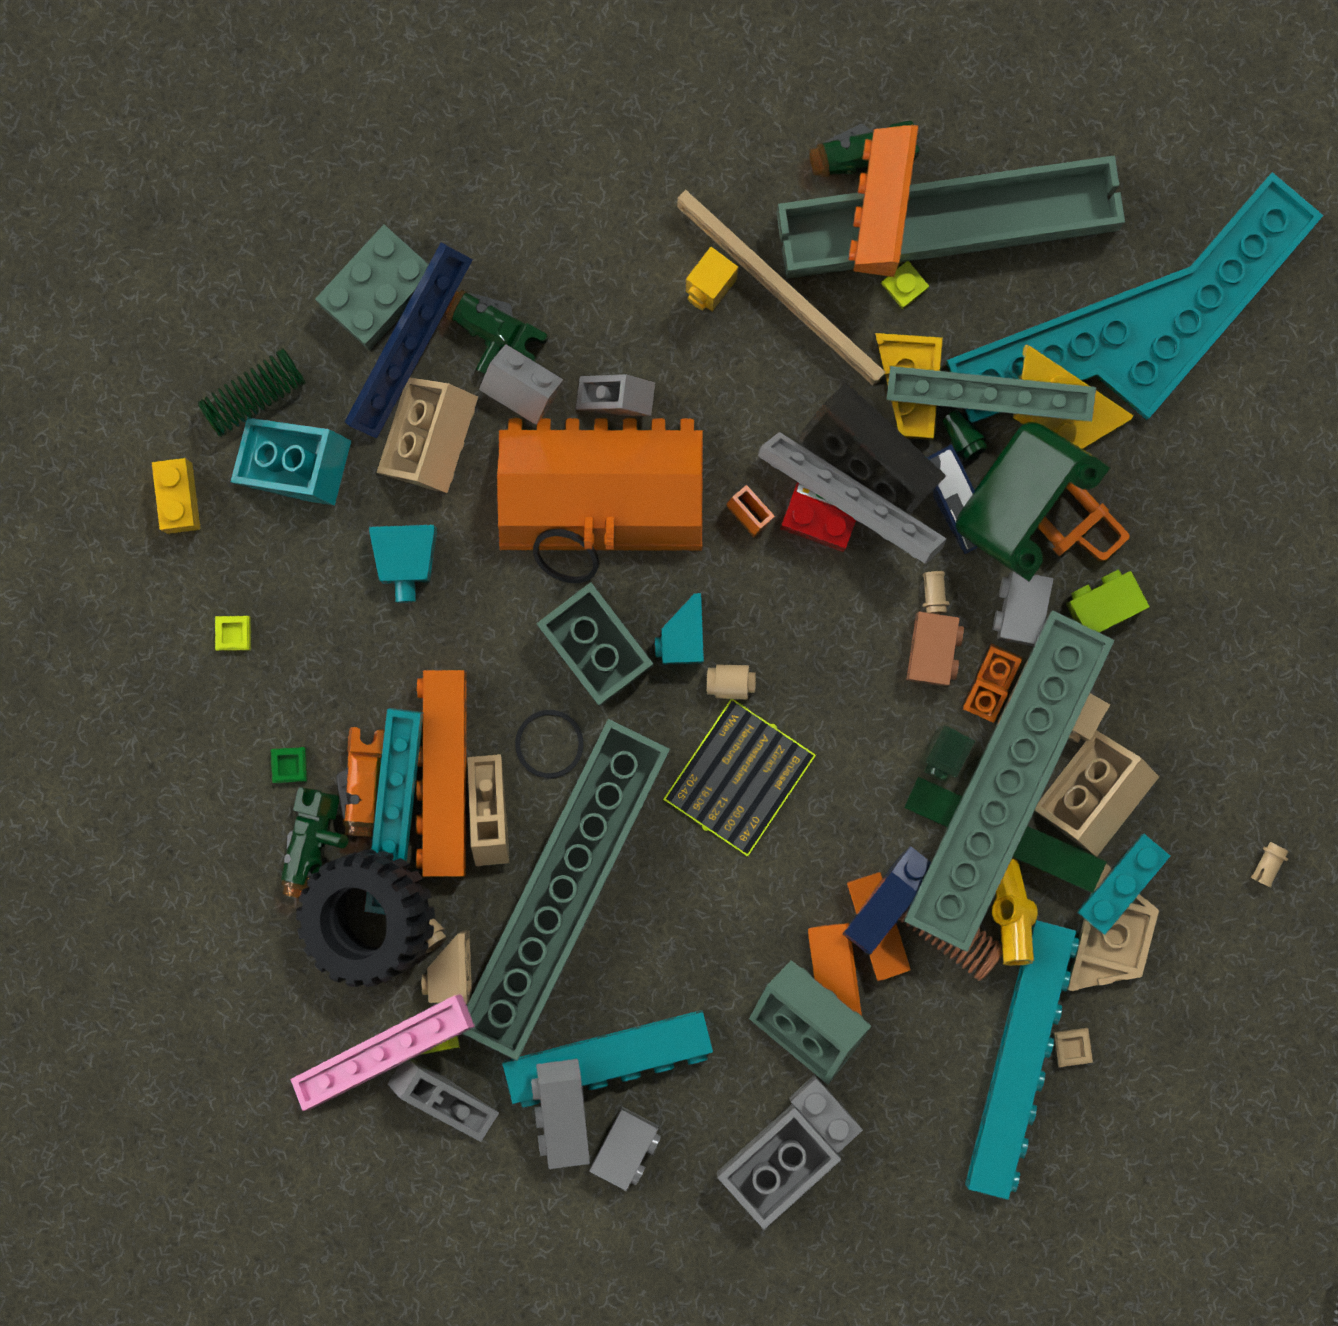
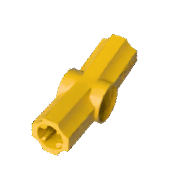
M1011 859L995 893L996 900L992 906V916L995 922L1001 925L1003 964L1009 966L1032 964L1034 961L1031 927L1036 922L1038 910L1036 904L1032 900L1027 899L1018 860Z

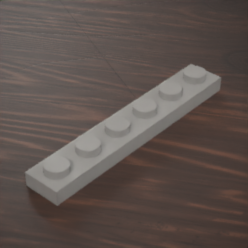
M777 433L761 446L758 457L793 478L800 485L821 496L828 503L849 514L856 521L877 532L884 539L905 550L912 557L926 564L943 549L947 538L784 434Z

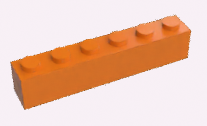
M423 670V678L417 679V698L423 699L424 712L421 733H423V746L419 748L417 766L423 767V780H417V801H423V814H417L416 821L417 835H423V849H417L416 866L417 869H422V876H466L467 672L464 670Z

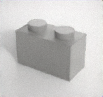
M505 344L490 362L479 390L537 425L551 407L563 379Z
M1013 571L1009 573L1008 578H1002L999 597L1004 598L1002 611H996L993 621V630L998 631V640L1034 647L1045 624L1053 578L1034 575L1030 582H1028Z
M815 1074L789 1097L793 1105L837 1154L863 1131L856 1120Z
M622 1106L589 1172L627 1191L630 1183L636 1186L645 1169L640 1163L646 1152L651 1155L653 1154L661 1139V1136L656 1134L658 1125Z

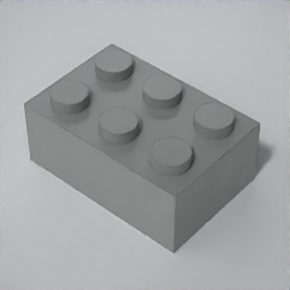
M792 1103L717 1171V1178L763 1229H766L841 1161V1158Z

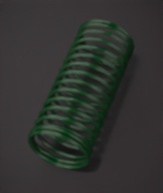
M284 348L278 349L276 355L290 379L272 355H269V358L278 374L282 377L283 382L269 363L263 359V363L277 387L261 365L256 364L265 382L269 385L271 392L253 368L250 367V371L263 390L264 395L247 372L243 373L256 393L258 400L242 378L237 375V379L249 396L252 405L234 380L230 382L243 401L245 408L228 385L224 384L233 402L237 405L239 413L221 388H218V392L231 410L233 418L215 393L211 392L220 410L224 413L227 422L222 418L207 396H205V400H198L202 413L219 437L227 434L226 428L233 431L232 423L239 427L238 418L243 423L246 422L245 415L252 419L251 410L257 415L259 414L258 407L265 411L263 401L268 406L272 405L269 396L275 402H278L276 393L281 398H284L285 394L282 388L288 394H291L288 383L294 390H297L295 380L300 386L306 384L303 376L297 370Z

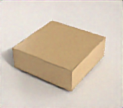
M1088 1028L1053 1032L1058 1067L1093 1063Z

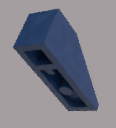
M911 846L906 849L887 871L845 929L843 935L867 954H872L913 902L931 862Z

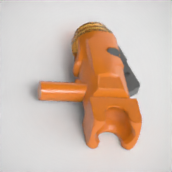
M350 727L347 768L336 775L343 818L342 826H346L345 835L368 837L373 835L384 729L375 731L374 739L369 745L361 741L360 729L358 727Z

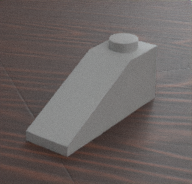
M414 1059L400 1064L388 1082L389 1087L400 1099L480 1142L499 1114L498 1111Z

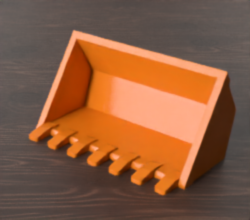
M510 418L508 430H499L497 469L499 549L533 550V545L541 533L552 529H563L583 537L584 547L572 539L552 536L540 542L539 550L592 549L593 546L595 550L702 551L703 430H694V419L691 418L680 420V430H665V419L663 418L652 419V430H637V420L635 418L623 419V430H608V419L596 418L594 430H579L578 418L566 419L565 430H551V419L541 418L537 423V430H522V419Z

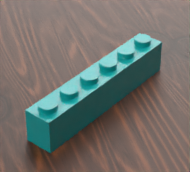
M703 1010L520 1056L518 1061L513 1058L504 1060L502 1064L512 1104L521 1102L522 1107H528L541 1103L540 1099H533L531 1079L538 1078L536 1064L578 1059L582 1086L587 1085L588 1090H594L607 1086L608 1079L619 1076L621 1081L624 1082L641 1077L640 1071L654 1068L655 1073L674 1069V1062L687 1059L688 1064H695L708 1060L707 1054L713 1053Z

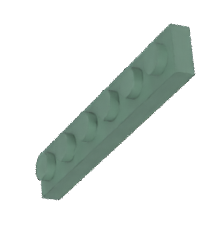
M890 366L886 400L1092 422L1096 387Z

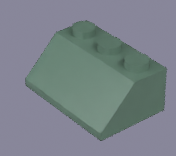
M792 960L766 986L749 1018L826 1084H829L862 1043L871 1028V1025L859 1013L852 1011L838 999L835 993L823 987L811 977L807 970L799 967Z

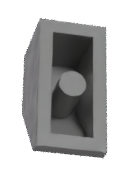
M627 374L580 376L576 410L630 417L651 416L655 382Z

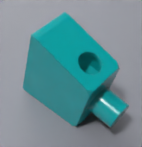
M436 526L369 527L379 581L382 584L395 583L396 603L416 602L415 583L430 582L437 536Z

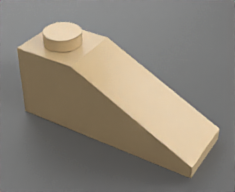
M499 754L467 757L471 849L475 866L510 863L502 756Z

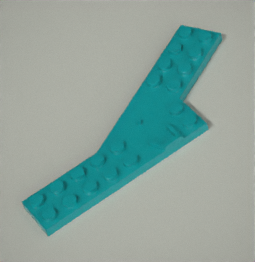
M1272 172L1190 267L948 359L946 361L948 370L954 373L1019 379V375H1022L1024 362L1023 348L1027 344L1082 381L1096 376L1142 417L1148 420L1324 215ZM964 408L968 421L971 424L1002 413Z

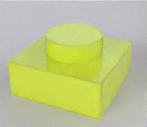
M909 261L896 270L894 277L888 276L881 283L902 309L929 288V285Z

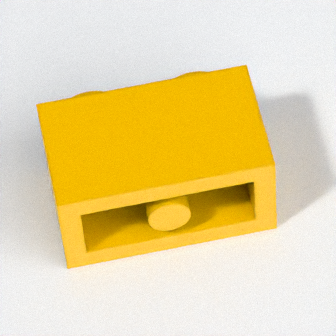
M710 247L686 278V292L689 294L687 297L688 301L702 311L707 307L713 312L737 280L738 266L713 247Z
M186 458L152 462L160 530L166 534L200 530L192 462Z

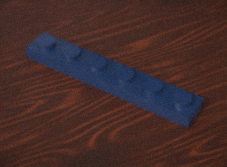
M440 242L345 420L347 425L377 439L473 259Z

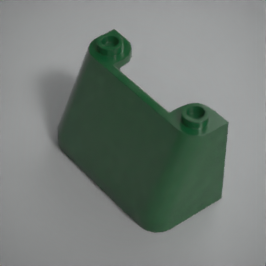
M1027 422L1017 430L960 511L956 519L957 531L962 537L997 562L1030 582L1040 568L1043 558L1041 549L1029 539L1069 482L1080 489L1090 490L1102 481L1110 467L1046 426L1037 422Z

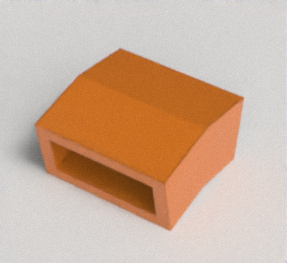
M747 485L737 492L726 504L730 512L753 537L769 525L775 517ZM740 499H742L749 506V508L757 515V517L762 521L761 523L744 506Z

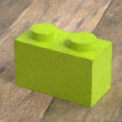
M1119 569L1102 577L1103 585L1094 590H1091L1088 584L1072 592L1073 600L1066 603L1074 621L1099 633L1149 608L1132 572L1129 571L1122 575Z

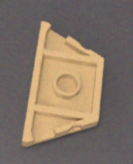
M1107 864L1104 867V870L1100 876L1096 888L1112 870L1111 867ZM1139 894L1105 935L1084 919L1079 935L1078 950L1070 970L1071 976L1067 990L1075 991L1081 988L1142 977L1159 910Z

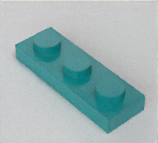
M1141 834L1079 908L1077 913L1100 933L1105 935L1171 856L1147 835Z

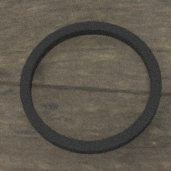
M552 529L541 533L537 537L533 545V556L539 567L551 577L567 583H583L592 579L599 567V557L593 546L592 549H586L592 558L593 568L589 573L582 576L561 574L549 567L540 555L539 544L542 540L552 536H561L572 539L584 547V538L568 530Z
M543 710L529 716L521 724L515 740L516 753L522 765L532 774L544 778L559 777L571 771L579 762L584 745L583 735L577 723L567 714L556 710ZM543 715H556L564 718L574 727L578 736L579 746L575 759L567 768L555 773H544L535 770L525 761L521 752L520 741L525 727L532 720Z

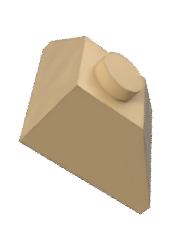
M470 930L458 933L427 968V974H422V994L428 995V1003H441L455 995H462L465 1004L470 1001L472 997Z

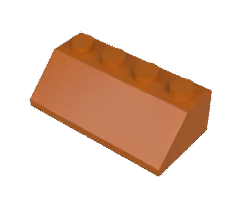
M916 125L874 129L872 140L865 139L862 160L869 161L867 173L860 174L858 193L864 194L862 207L856 206L853 227L859 228L858 241L851 240L848 258L849 261H855L854 272L894 277L900 261L918 132V126Z

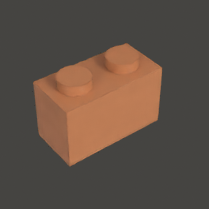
M920 611L916 613L906 681L947 687L950 685V680H956L959 660H954L955 646L961 647L964 627L958 626L959 617Z

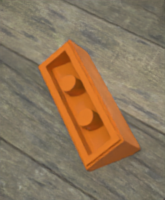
M881 872L847 882L856 914L882 880ZM895 923L872 954L869 955L877 981H882L911 970L897 923Z
M849 923L809 928L808 936L814 979L823 987L835 993L838 999L852 1011L862 1016L852 941L843 935Z

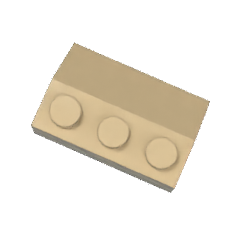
M410 377L403 389L376 473L429 490L448 493L454 478V471L460 452L464 447L468 427L475 412L478 396L449 383Z
M1096 730L1091 740L1083 744L1043 795L1034 811L1077 845L1097 857L1159 776L1141 757Z

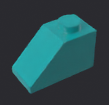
M701 593L693 594L661 629L662 637H655L656 657L663 658V665L704 662Z

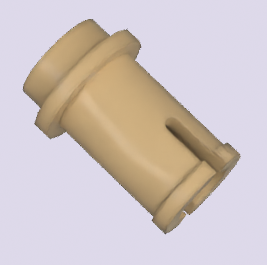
M944 571L923 573L926 603L922 605L923 608H926V613H947L946 606H949L950 602L946 601Z
M1272 842L1267 847H1263L1265 852L1254 874L1251 876L1252 879L1270 888L1283 861H1288L1286 855L1289 852Z

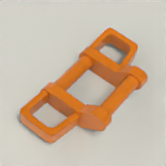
M1069 482L1066 488L1090 515L1065 537L1046 516L1037 528L1055 546L1053 550L1058 556H1061L1076 542L1098 561H1104L1129 539L1130 535L1108 512L1109 509L1103 503L1100 505L1087 490L1080 489ZM1101 518L1119 535L1118 541L1106 552L1099 551L1082 537Z

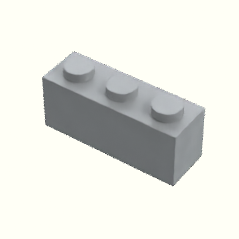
M578 1059L536 1064L538 1078L531 1079L533 1099H540L541 1107H534L537 1128H544V1135H538L540 1156H547L549 1169L590 1164Z

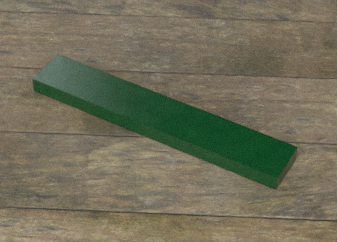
M918 777L904 808L948 828L962 796ZM1029 826L1026 827L1013 855L1015 859L1090 893L1094 892L1107 863L1100 858Z

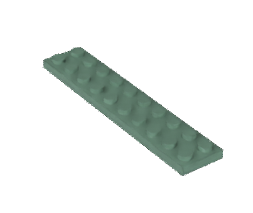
M1053 610L1050 612L904 918V922L968 952L1115 640Z

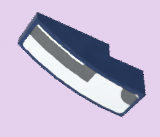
M951 444L921 460L918 465L934 493L933 497L965 555L978 547L958 533L956 519L975 490Z

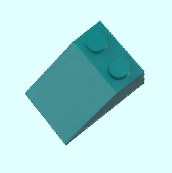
M247 417L230 482L304 501L335 506L351 440L330 429L255 418L250 419Z

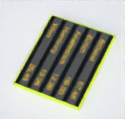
M731 699L663 800L702 825L703 830L711 831L746 856H749L816 755L778 730L775 724H769L734 699Z

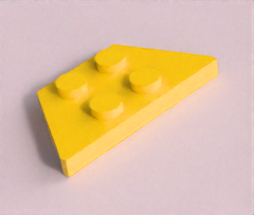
M1027 344L1024 346L1022 353L1024 355L1022 375H1019V379L1089 386ZM1096 391L1092 422L1014 414L1013 418L1021 424L1027 422L1042 424L1083 449L1130 421L1134 415Z

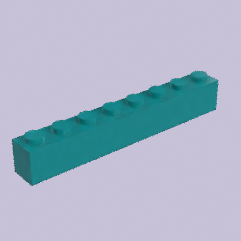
M1038 920L1031 927L1034 961L1032 964L1020 965L965 1182V1186L969 1190L1009 1200L1010 1192H1016L1020 1180V1172L1016 1171L1019 1158L1024 1159L1027 1152L1029 1139L1024 1137L1027 1125H1033L1036 1117L1037 1105H1034L1033 1101L1036 1091L1041 1092L1044 1085L1045 1072L1041 1071L1044 1057L1050 1058L1054 1044V1038H1050L1052 1025H1058L1062 1013V1005L1058 1004L1061 991L1066 992L1071 972L1066 971L1069 958H1075L1079 945V938H1075V930Z

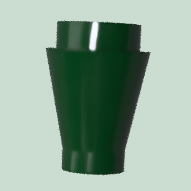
M959 410L951 412L942 420L957 456L962 457L964 462L975 459L987 449V445L984 442L986 438Z

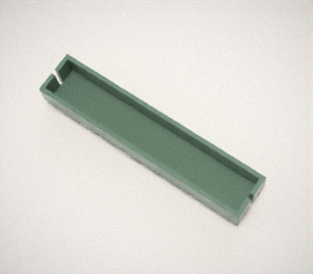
M1115 155L910 185L899 263L1119 231L1125 223L1121 192L1114 193L1119 187ZM857 192L778 204L776 214L781 243L783 242L782 254L786 279L854 269L855 261L848 260L851 240L858 241L859 228L853 227L856 206L862 207L864 194Z

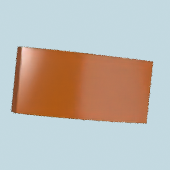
M991 643L963 709L994 723L1008 695V689L1022 662V657Z

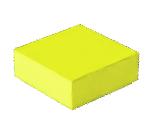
M215 616V650H251V617Z

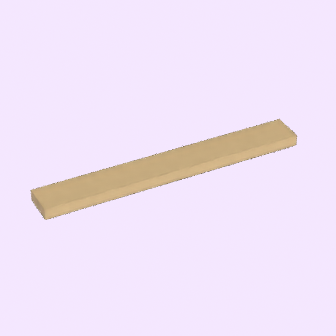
M685 189L677 198V208L872 386L876 385L883 378L885 371Z

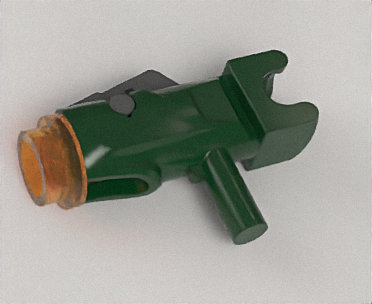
M904 121L896 124L889 125V127H898L914 124L912 121ZM859 124L826 140L824 143L817 144L816 148L809 149V158L814 176L822 175L823 177H829V175L855 174L858 169L868 168L869 161L862 160L865 139L872 140L873 132L864 124ZM916 145L914 159L917 158L920 153V148L918 145Z
M456 290L444 313L447 316V320L458 323L472 337L479 336L485 340L487 348L475 369L484 375L490 362L505 344L536 362L534 355L526 350V345L530 341L545 344L549 339L545 332L514 318L511 304L467 293L464 290L460 292Z
M303 787L297 790L293 811L299 813L294 829L287 835V852L284 857V868L281 877L284 895L299 898L301 891L309 887L307 886V880L313 873L319 872L322 866L325 844L341 849L348 845V837L346 835L328 831L329 819L335 820L339 804L338 795Z

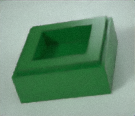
M306 747L271 749L272 783L308 781Z

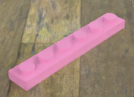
M455 995L292 1078L291 1082L302 1111L311 1110L475 1027L463 996Z

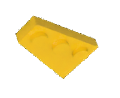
M875 333L887 385L889 382L890 366L940 371L943 338ZM891 401L900 438L934 440L937 405Z

